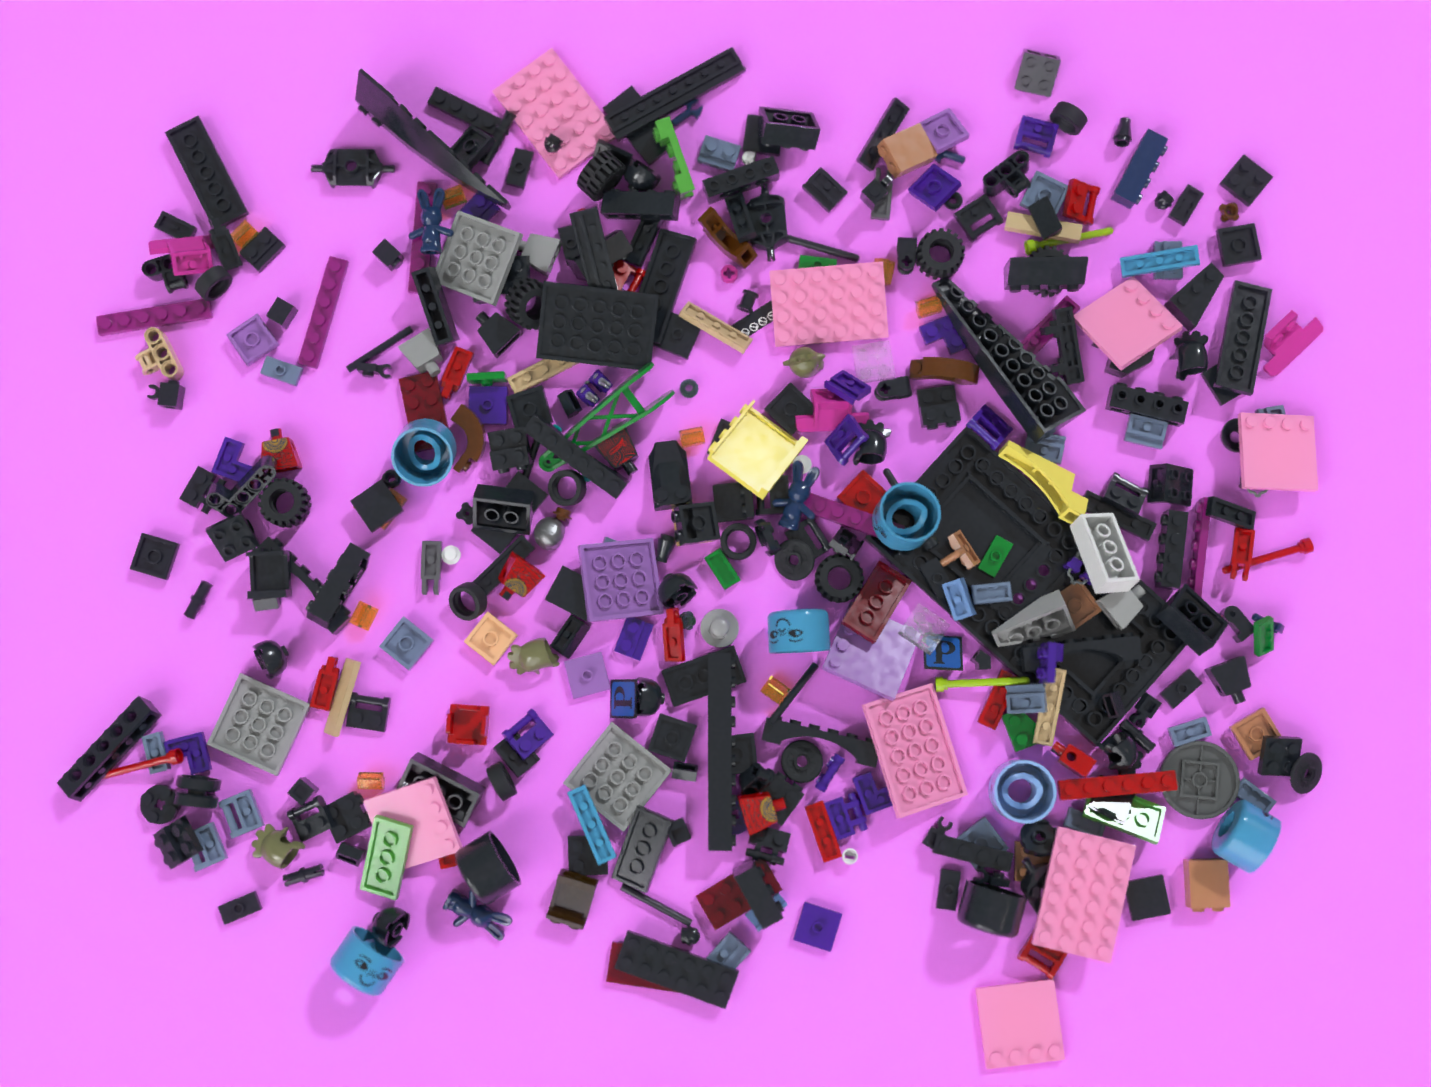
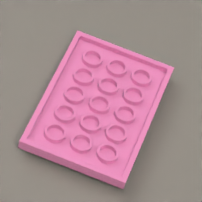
M553 48L492 91L505 110L517 116L514 120L559 180L593 156L599 139L608 143L616 139L604 121L605 115ZM550 133L563 141L561 144L562 148L556 153L548 152L544 146L545 137H548Z
M883 261L769 271L775 347L889 338Z
M933 683L898 693L894 701L882 698L862 705L896 818H902L968 795Z
M1057 826L1031 943L1111 964L1136 845Z

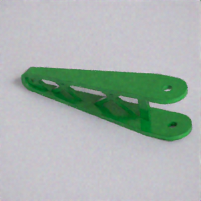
M650 362L628 377L564 435L569 438L575 432L572 442L577 446L584 445L581 449L587 451L653 412L669 400L675 392L672 389L643 408L628 386L654 367V363ZM621 392L637 413L613 414ZM614 399L609 415H596ZM627 418L607 431L611 419ZM607 419L600 436L592 441H576L581 426L588 420ZM548 449L539 458V466L546 472H551L566 462L561 458H553L554 453Z

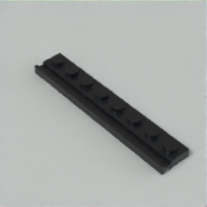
M733 47L604 116V121L617 142L745 73L746 68L742 65Z
M597 206L569 213L588 286L618 289Z

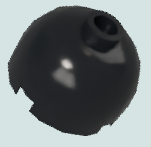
M633 157L629 159L624 171V178L629 184L628 188L641 192L654 190L662 177L659 174L657 176L652 174L654 170L637 159L634 161Z
M669 573L663 578L658 588L659 599L666 609L675 608L674 605L679 603L683 606L696 595L695 589L698 588L694 581L684 573Z
M265 640L252 646L255 649L253 652L262 670L267 669L268 674L266 676L269 680L283 673L287 666L286 657L289 656L284 645L280 647L273 640Z
M639 677L637 678L639 681L637 716H651L659 710L660 705L664 704L665 695L656 681Z
M387 907L377 912L372 919V934L381 945L392 948L403 937L400 935L403 927L407 930L410 914L398 907Z

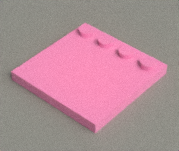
M1134 276L1074 314L1075 323L1120 370H1123L1180 332L1183 328V325Z
M1245 412L1238 414L1242 489L1318 491L1314 416Z
M436 776L367 798L363 801L372 825L374 817L378 814L414 826L405 869L456 853L463 847Z
M1054 979L975 988L986 1069L1065 1060Z

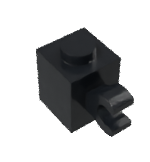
M886 175L880 183L874 179L861 191L860 199L874 211L887 198L888 191L886 189L892 184L893 179L889 175Z
M168 380L167 383L161 382L160 388L153 384L149 385V388L155 389V394L147 395V397L152 400L158 399L157 405L162 408L182 410L186 388L181 386L178 381Z

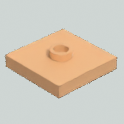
M487 611L464 640V643L495 666L518 635Z

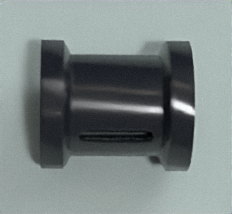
M744 289L742 291L743 297L737 309L752 314L754 302L758 299L759 295Z

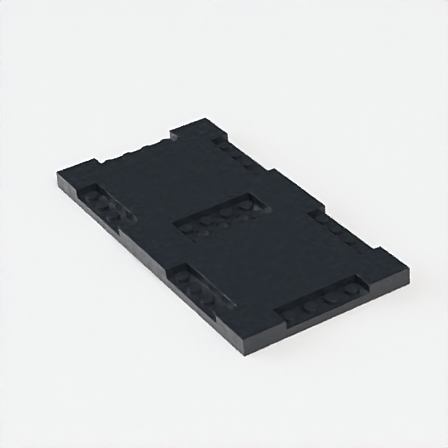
M966 426L915 482L928 488L939 502L941 518L933 536H936L940 543L928 551L923 544L913 550L898 551L889 548L879 538L867 535L864 540L888 562L896 566L946 611L952 619L953 616L946 596L937 600L919 566L936 557L940 562L941 559L954 552L955 550L951 548L947 537L958 530H961L980 561L983 559L995 535L1012 543L1013 546L995 578L977 569L980 563L968 570L961 563L960 557L943 567L950 581L959 578L965 579L971 599L972 585L1008 581L1011 583L1012 598L1016 593L1022 595L1023 602L1021 604L1008 601L974 605L976 615L955 622L1006 668H1009L1018 677H1028L1030 683L1027 685L1043 683H1039V679L1036 677L1037 670L1022 672L1019 649L1025 648L1024 644L1036 643V646H1041L1042 643L1047 641L1063 644V640L1075 639V642H1083L1082 638L1094 637V640H1102L1103 635H1114V638H1120L1122 633L1133 632V636H1140L1142 659L1118 662L1117 657L1105 652L1076 650L1063 654V662H1056V668L1067 670L1059 714L1093 746H1098L1097 744L1101 743L1125 716L1122 715L1109 719L1102 695L1119 690L1125 712L1127 713L1187 644L1156 616L1166 602L1140 579L1130 590L1138 584L1145 590L1146 594L1139 598L1143 608L1122 630H1117L1104 612L1101 611L1079 626L1075 631L1061 637L1051 639V636L1041 637L1040 641L1029 639L1023 640L1021 644L998 647L991 633L993 630L1038 598L1056 590L1061 592L1072 584L1070 583V577L1067 575L1068 570L1063 568V564L1067 563L1069 558L1075 556L1079 550L1070 529L1071 524L1058 518L1059 515L1046 495L1008 461L999 457L998 452L993 451L989 444L971 428L969 429ZM899 509L894 512L892 516L893 522L904 525L905 529L914 526V522L906 510ZM1084 563L1080 567V572L1076 574L1070 572L1074 581L1078 580L1079 575L1085 571ZM1041 565H1045L1048 568L1046 576L1040 575L1038 571ZM1028 579L1035 581L1036 587L1034 590H1029L1026 587ZM1084 584L1095 600L1108 594H1095L1092 585Z

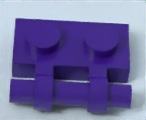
M855 792L847 794L850 800L848 803L844 802L842 796L824 803L837 841L856 834L853 826L859 825L860 831L868 829L866 816L862 813L860 808L861 802L860 799H857ZM850 808H853L856 817L853 820L850 819L847 811Z

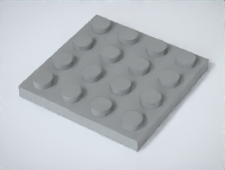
M458 210L451 227L454 235L447 237L436 266L440 283L444 287L496 306L523 234Z
M240 673L207 745L279 776L311 708L310 703Z
M611 722L563 784L571 790L586 784L597 811L624 832L632 821L636 807L638 805L645 806L671 773L672 769Z

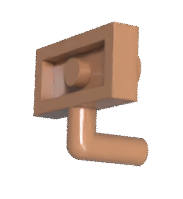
M961 530L947 537L951 548L955 551L940 560V564L943 567L959 557L961 563L968 570L981 562Z

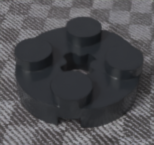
M762 518L754 521V524L757 525L754 528L762 547L766 546L768 549L765 553L769 557L777 554L781 547L779 542L773 538L772 533H774V529L771 523H767Z
M156 785L142 794L140 809L142 815L149 823L165 824L176 818L181 805L173 803L174 792H177L175 789L167 785ZM159 799L160 801H165L162 810L156 806Z
M1045 819L1024 824L1019 834L1020 844L1024 852L1037 857L1051 856L1057 828H1053L1049 824L1050 822ZM1037 834H1040L1044 839L1039 841L1035 837Z

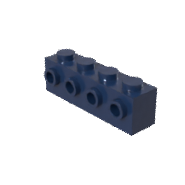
M1150 129L1145 132L1111 196V200L1129 209L1134 204H1139L1143 197L1140 194L1142 189L1148 187L1151 178H1149L1151 172L1154 173L1160 164L1157 161L1159 156L1163 157L1168 148L1166 146L1168 138Z

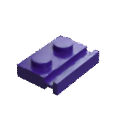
M475 194L459 211L490 221L501 209L483 196Z
M845 370L838 372L829 381L826 380L824 382V388L852 405L856 400L859 401L871 393V386Z
M626 618L614 651L641 661L654 625L637 618Z

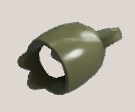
M800 347L792 352L788 360L783 362V366H789L791 371L800 378L813 377L823 369V359L826 355L816 352L809 347Z
M536 638L522 646L511 645L512 652H509L507 658L510 660L509 667L517 669V674L519 675L525 672L540 674L539 669L560 665L557 662L559 656L552 653L546 638Z
M266 824L264 831H256L258 840L252 842V847L256 849L252 856L255 858L263 857L274 867L284 869L292 862L299 849H304L306 846L299 841H288L286 835L289 827L275 830L271 824Z

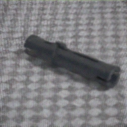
M507 110L505 111L499 125L495 126L496 130L492 136L496 142L480 159L481 162L486 163L488 166L491 165L505 136L509 135V129L517 117L516 115Z

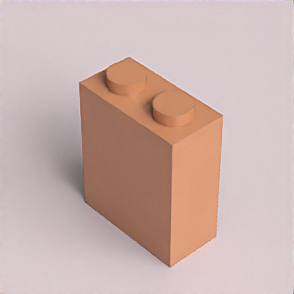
M921 123L884 138L877 146L879 155L884 159L887 169L894 179L931 163L938 156Z
M1223 858L1183 859L1186 907L1191 908L1193 912H1204V908H1212V911H1224V908H1231L1228 861Z

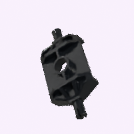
M331 149L327 153L325 162H322V165L311 164V172L325 173L332 188H335V186H371L376 188L383 173H395V165H383L374 149ZM349 163H356V168L354 170H347V165Z
M764 183L765 188L763 184L760 185V196L751 199L747 203L757 237L750 239V243L754 248L766 250L767 261L771 262V259L775 261L774 250L788 242L789 238L787 234L785 200L779 195L769 194V185ZM765 216L772 217L769 222H762Z
M1025 857L1021 862L1027 871L1020 882V889L1038 915L1041 889L1044 888L1049 863L1043 862L1033 865L1029 857Z

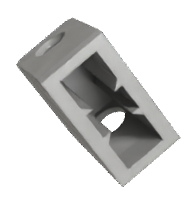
M532 233L529 235L527 242L521 240L518 251L522 252L521 256H530L531 268L549 277L562 244L560 239Z
M429 328L398 346L403 355L420 373L428 371L431 377L440 374L441 370L437 364L443 361L439 346L435 345Z
M1138 584L1128 592L1108 593L1095 602L1116 629L1122 630L1143 608L1139 598L1146 594V592Z

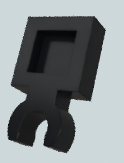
M1145 692L1134 706L1137 712L1129 717V721L1142 728L1145 725L1146 717L1151 719L1162 703Z
M940 816L937 820V828L931 826L921 843L933 849L936 833L945 835V831L950 830L953 823L949 822L947 826H943L942 821L944 817Z

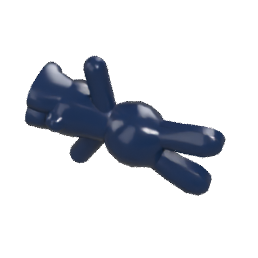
M437 188L434 192L433 204L430 206L427 192L420 189L417 192V197L422 209L420 220L423 227L410 232L408 237L413 240L422 236L421 253L425 255L441 254L440 234L449 237L454 235L453 230L440 226L442 221L441 208L445 198V191L442 188Z
M799 460L793 464V482L788 490L789 498L774 499L772 501L775 507L785 506L778 525L790 530L799 529L802 513L811 520L815 518L814 512L804 502L810 497L811 486L817 480L820 469L812 467L804 481H802L804 466Z
M454 888L442 907L444 910H451L456 915H459L453 921L455 927H459L470 918L475 926L484 927L499 941L503 940L505 935L503 930L494 922L504 926H509L513 922L512 917L508 914L494 912L487 905H477V898L471 890H469L468 898Z

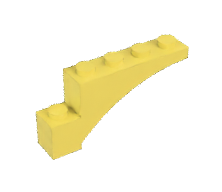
M1010 440L999 450V457L1021 470L1042 490L1056 509L1059 519L1072 524L1080 514H1086L1088 499L1072 491L1075 478L1074 473Z

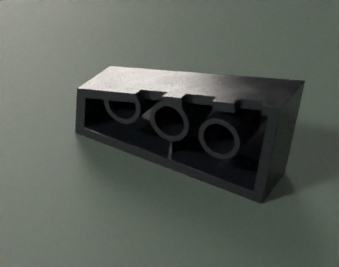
M350 542L344 553L339 557L334 569H331L327 575L324 585L321 584L318 588L314 601L311 599L305 609L307 610L306 618L327 629L368 568L371 554Z

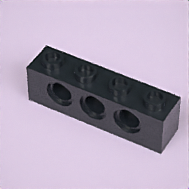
M770 156L702 180V188L708 204H712L741 191L743 193L760 187L761 184L765 185L764 183L769 184L779 180L780 172L774 156Z

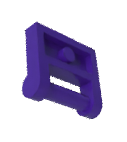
M1023 115L1013 149L1019 150L1020 148L1050 158L1059 125ZM1026 137L1047 143V147L1024 142L1022 138Z
M986 404L966 424L969 429L972 428L989 443L993 451L1013 430Z
M848 414L824 442L836 460L845 466L849 461V457L863 442L869 439V435L863 431L854 416ZM855 435H857V438L842 454L841 451L848 445V443L855 437Z
M532 708L527 711L526 716L509 730L506 729L502 732L503 737L523 761L554 735ZM530 721L536 724L518 740L514 739L513 736Z
M835 753L826 764L829 768L825 774L821 772L817 778L815 787L825 793L829 783L846 759Z

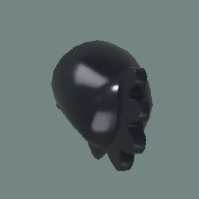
M1184 331L1181 338L1177 337L1174 339L1176 350L1169 360L1178 359L1176 379L1184 381L1188 375L1199 374L1207 370L1208 356L1204 346L1208 342L1207 335L1201 336L1199 331H1193L1190 335L1188 331Z
M871 419L867 420L866 425L858 423L863 431L869 435V439L859 446L860 450L853 456V464L882 463L887 454L886 438L890 436L891 430L884 429L882 422H878L875 425ZM855 436L850 442L853 443L857 436Z
M1127 732L1112 734L1102 744H1097L1109 758V770L1116 769L1119 775L1136 774L1135 769L1141 768L1140 759L1143 758V753L1138 751L1136 743Z

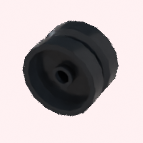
M177 775L176 786L188 791L174 792L173 803L189 807L217 808L219 798L207 792L220 791L222 780L204 775Z

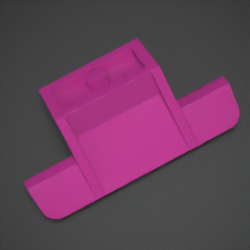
M209 235L153 240L148 243L150 255L170 254L174 276L204 273L213 267L211 249H214Z
M1291 310L1265 335L1264 347L1274 356L1263 366V370L1268 375L1277 376L1323 332L1324 328L1316 317L1302 329L1297 324L1298 314Z
M811 389L810 397L814 406L813 415L795 416L796 429L800 432L834 431L848 414L854 416L858 423L866 425L867 420H869L868 412L852 413V404L828 389Z

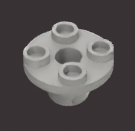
M715 609L704 616L701 621L700 630L703 639L713 647H726L736 639L739 625L736 617L731 612L724 609Z

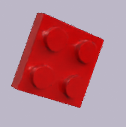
M862 470L837 496V499L844 505L873 514L875 506L887 491L866 471Z

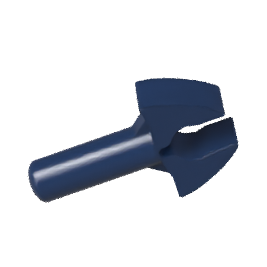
M696 99L685 105L686 110L671 120L672 125L676 127L690 116L698 120L702 114L703 105L697 110H692V107L697 105L699 100Z
M945 150L939 153L934 160L940 163L941 159L947 158L963 164L966 157Z
M1257 613L1252 615V620L1255 622L1264 618ZM1274 622V633L1282 634L1285 626Z

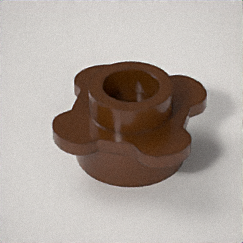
M1236 203L1221 204L1219 206L1222 222L1239 219Z
M557 507L556 512L553 511L554 514H557L555 518L565 522L567 518L572 520L570 517L571 511Z

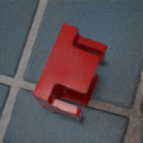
M450 704V713L447 714L446 722L447 743L487 745L490 706Z

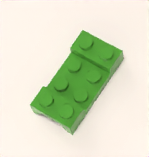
M670 116L655 121V127L652 132L655 142H659L661 147L667 146L668 157L673 158L672 168L675 176L671 186L672 190L681 200L694 196L693 190H695Z

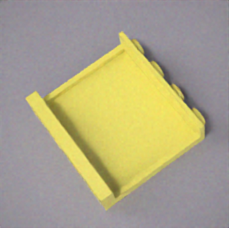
M752 400L749 405L745 404L742 407L739 417L735 416L729 424L730 428L722 431L718 437L720 439L718 443L715 441L708 449L710 454L707 459L763 500L803 450L808 439L802 436L799 440H796L753 408L755 401Z

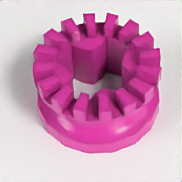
M732 265L724 266L721 270L722 280L730 284L736 281L737 269ZM727 270H731V273L735 274L730 279L727 275H724V273H727Z

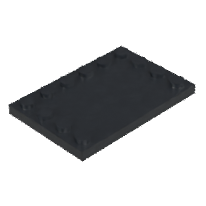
M544 281L536 358L635 370L641 369L652 360L659 294Z

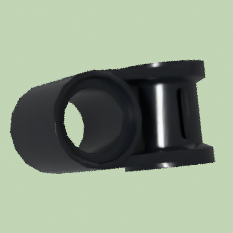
M897 238V269L903 275H909L914 269L917 238Z
M901 376L879 382L874 391L875 397L879 401L911 397L913 394L909 376ZM881 388H884L885 391L887 390V393L884 394V391H880Z
M754 763L738 777L741 795L758 793L770 785L774 780V771L770 768H763L759 763Z

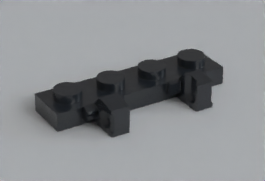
M1069 306L1052 310L1053 321H1049L1050 326L1040 328L1041 336L1053 334V338L1057 339L1060 358H1057L1058 363L1047 366L1051 369V373L1058 372V376L1063 375V380L1067 385L1084 382L1073 308Z

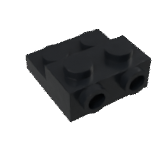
M954 385L916 390L921 428L927 427V430L938 429V426L945 425L946 428L955 427L961 421Z
M525 426L487 433L493 471L498 470L499 474L510 472L509 468L516 467L517 470H523L533 463L528 435L522 431Z
M714 501L679 505L673 508L671 520L673 523H676L677 528L674 532V537L680 546L721 539Z
M777 771L773 782L758 793L769 792L772 801L780 798L784 799L786 809L776 812L777 823L783 826L805 794L802 793V787L795 782L791 785L785 781L787 777Z
M353 791L327 805L336 825L330 829L336 844L372 826L363 805L364 798L357 791Z
M186 815L153 834L154 844L157 848H160L164 856L163 861L170 869L185 863L204 850Z

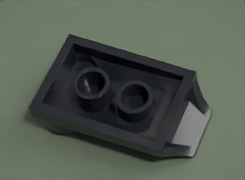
M677 440L654 443V447L648 457L655 511L669 510L679 505L693 504L686 451L679 445Z

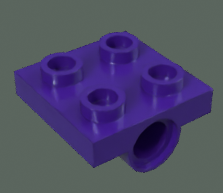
M1053 642L1042 643L1041 647H1038L1037 650L1040 667H1037L1036 677L1039 679V683H1055L1056 662H1063V644Z

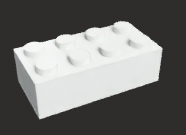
M1114 513L1080 514L1070 525V529L1095 594L1128 592L1140 581V578Z

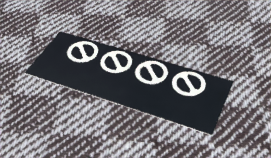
M772 300L731 326L747 336L757 332L773 321Z

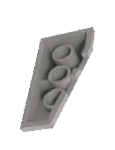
M1056 590L1038 598L991 633L997 646L1002 647L1021 644L1023 640L1029 639L1040 641L1041 637L1051 636V639L1058 638L1075 631L1076 628L1060 591Z

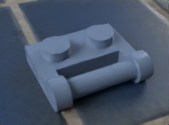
M251 789L218 802L229 825L231 839L265 825ZM231 803L234 804V807L236 809L237 815L242 825L241 829H238L237 823L235 821V818L229 805Z
M214 822L194 830L204 849L202 853L206 860L202 862L199 853L192 857L195 872L228 858Z

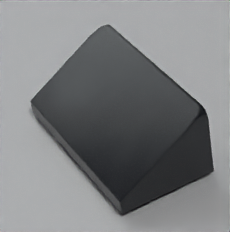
M1048 196L1028 206L1043 240L1061 233L1062 225Z
M571 614L550 644V647L569 659L589 631L590 626Z

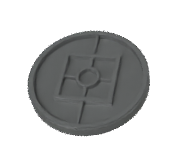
M1192 741L1177 746L1168 753L1161 765L1160 771L1175 770L1178 790L1165 791L1162 794L1175 811L1186 817L1194 819L1216 817L1224 813L1234 803L1238 795L1240 776L1237 765L1227 751L1214 743Z

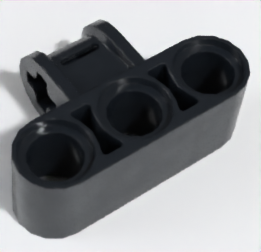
M1023 150L1016 151L985 174L983 177L984 194L986 193L988 197H994L1005 189L1013 198H1017L1020 192L1024 189H1029L1031 183L1024 175L1029 171V154Z
M170 254L150 259L143 263V274L152 281L164 280L169 294L178 289L189 288L186 275L174 276L173 269H168L169 264L172 263ZM156 267L155 273L150 274L152 268Z

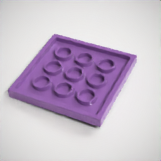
M653 538L577 546L588 623L664 614L663 604L658 594L660 583Z
M850 602V603H849V606H848V608H847V610H846V613H847L848 610L850 609V607H851V605L853 604V602ZM889 619L876 642L872 644L843 624H840L822 670L890 701H894L921 633Z

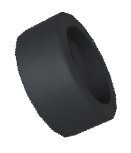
M1058 102L1050 114L1052 123L1058 124V129L1070 135H1079L1088 122L1085 113L1069 102Z
M217 265L205 271L195 283V290L205 301H213L229 289L233 278L222 266Z
M560 470L552 475L548 483V493L551 499L561 506L576 505L581 502L587 490L586 481L583 476L574 470ZM563 477H571L576 483V494L571 499L562 498L558 492V484Z
M742 523L732 524L722 532L720 539L721 549L730 559L744 560L750 557L755 550L756 535L748 525ZM734 531H743L749 537V547L742 553L731 551L727 545L728 536Z
M465 582L451 591L449 606L458 618L471 621L486 610L487 596L479 585L473 582ZM461 592H466L473 598L476 607L475 611H471L463 605Z
M498 762L486 769L490 782L502 801L517 794L515 784L502 762Z

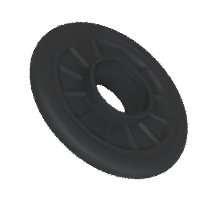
M789 539L780 544L781 550L777 551L774 557L778 572L786 579L793 581L806 578L812 572L815 562L811 548L805 542L798 539ZM791 555L798 557L799 562L797 565L791 563Z
M798 740L790 743L784 749L781 756V766L785 775L792 781L807 783L814 780L820 774L823 767V757L816 745L809 741ZM799 756H804L807 759L805 767H800L797 764Z
M1309 752L1301 755L1295 761L1290 773V783L1294 791L1306 794L1317 786L1322 775V762L1316 754Z

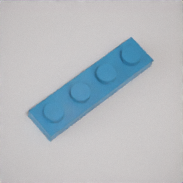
M1198 245L1121 257L1122 278L1200 265Z
M586 784L567 792L598 865L616 858L617 855Z

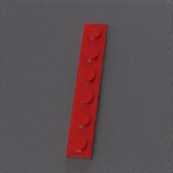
M1175 770L1057 781L1060 801L1178 790Z

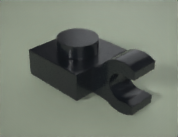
M357 363V371L363 377L371 378L374 375H381L384 379H391V375L384 374L386 369H392L390 364Z
M982 867L975 868L977 872H982L981 877H973L975 882L1009 888L1010 880L1005 876V873L1000 871L990 873Z

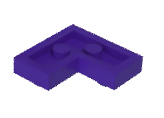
M948 315L918 328L925 345L943 339L950 356L967 349Z
M225 437L211 472L239 482L253 467L239 462L245 444Z
M204 732L164 742L166 753L175 748L182 750L183 756H187L191 774L212 770Z
M871 772L852 778L865 815L893 806L887 786L877 790Z

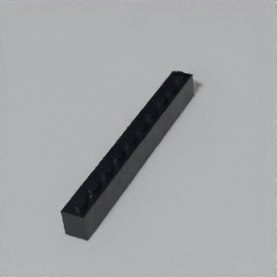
M708 653V851H732V846H736V834H732V826H736V814H732V806H736V795H732V787H736V775H732V767H736V755H732V747L736 746L735 735H732V727H735V716H732L731 708H735V696H731V688H735V677H731V669H735V657H731V653Z

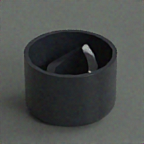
M492 831L486 832L460 848L455 854V860L463 879L474 896L483 904H491L521 885V878L511 857Z
M966 880L957 919L962 924L976 930L1000 937L1014 938L1019 933L1028 898L987 883Z

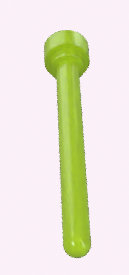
M1112 227L1083 232L1081 233L1080 241L1111 235L1114 230ZM1030 239L1025 240L1024 248L1026 254L1030 255L1039 247L1043 249L1044 246L1049 245V247L1070 242L1054 239L1038 242L1037 240Z
M943 676L935 677L936 692H944L948 688L1027 685L1030 683L1028 677L947 680Z

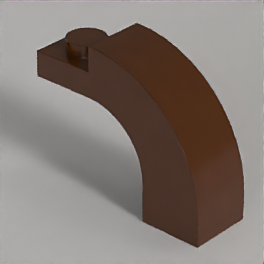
M711 206L699 217L698 222L704 228L703 232L739 266L746 269L758 256L750 243L746 241L739 243L736 234L724 223L716 210Z
M923 357V359L911 360L909 378L912 380L939 379L955 382L959 385H978L979 366L968 361L953 358Z
M461 404L451 417V420L465 431L468 441L464 454L453 467L458 473L467 472L472 465L471 459L479 462L486 447V432L482 421L473 410L465 404Z

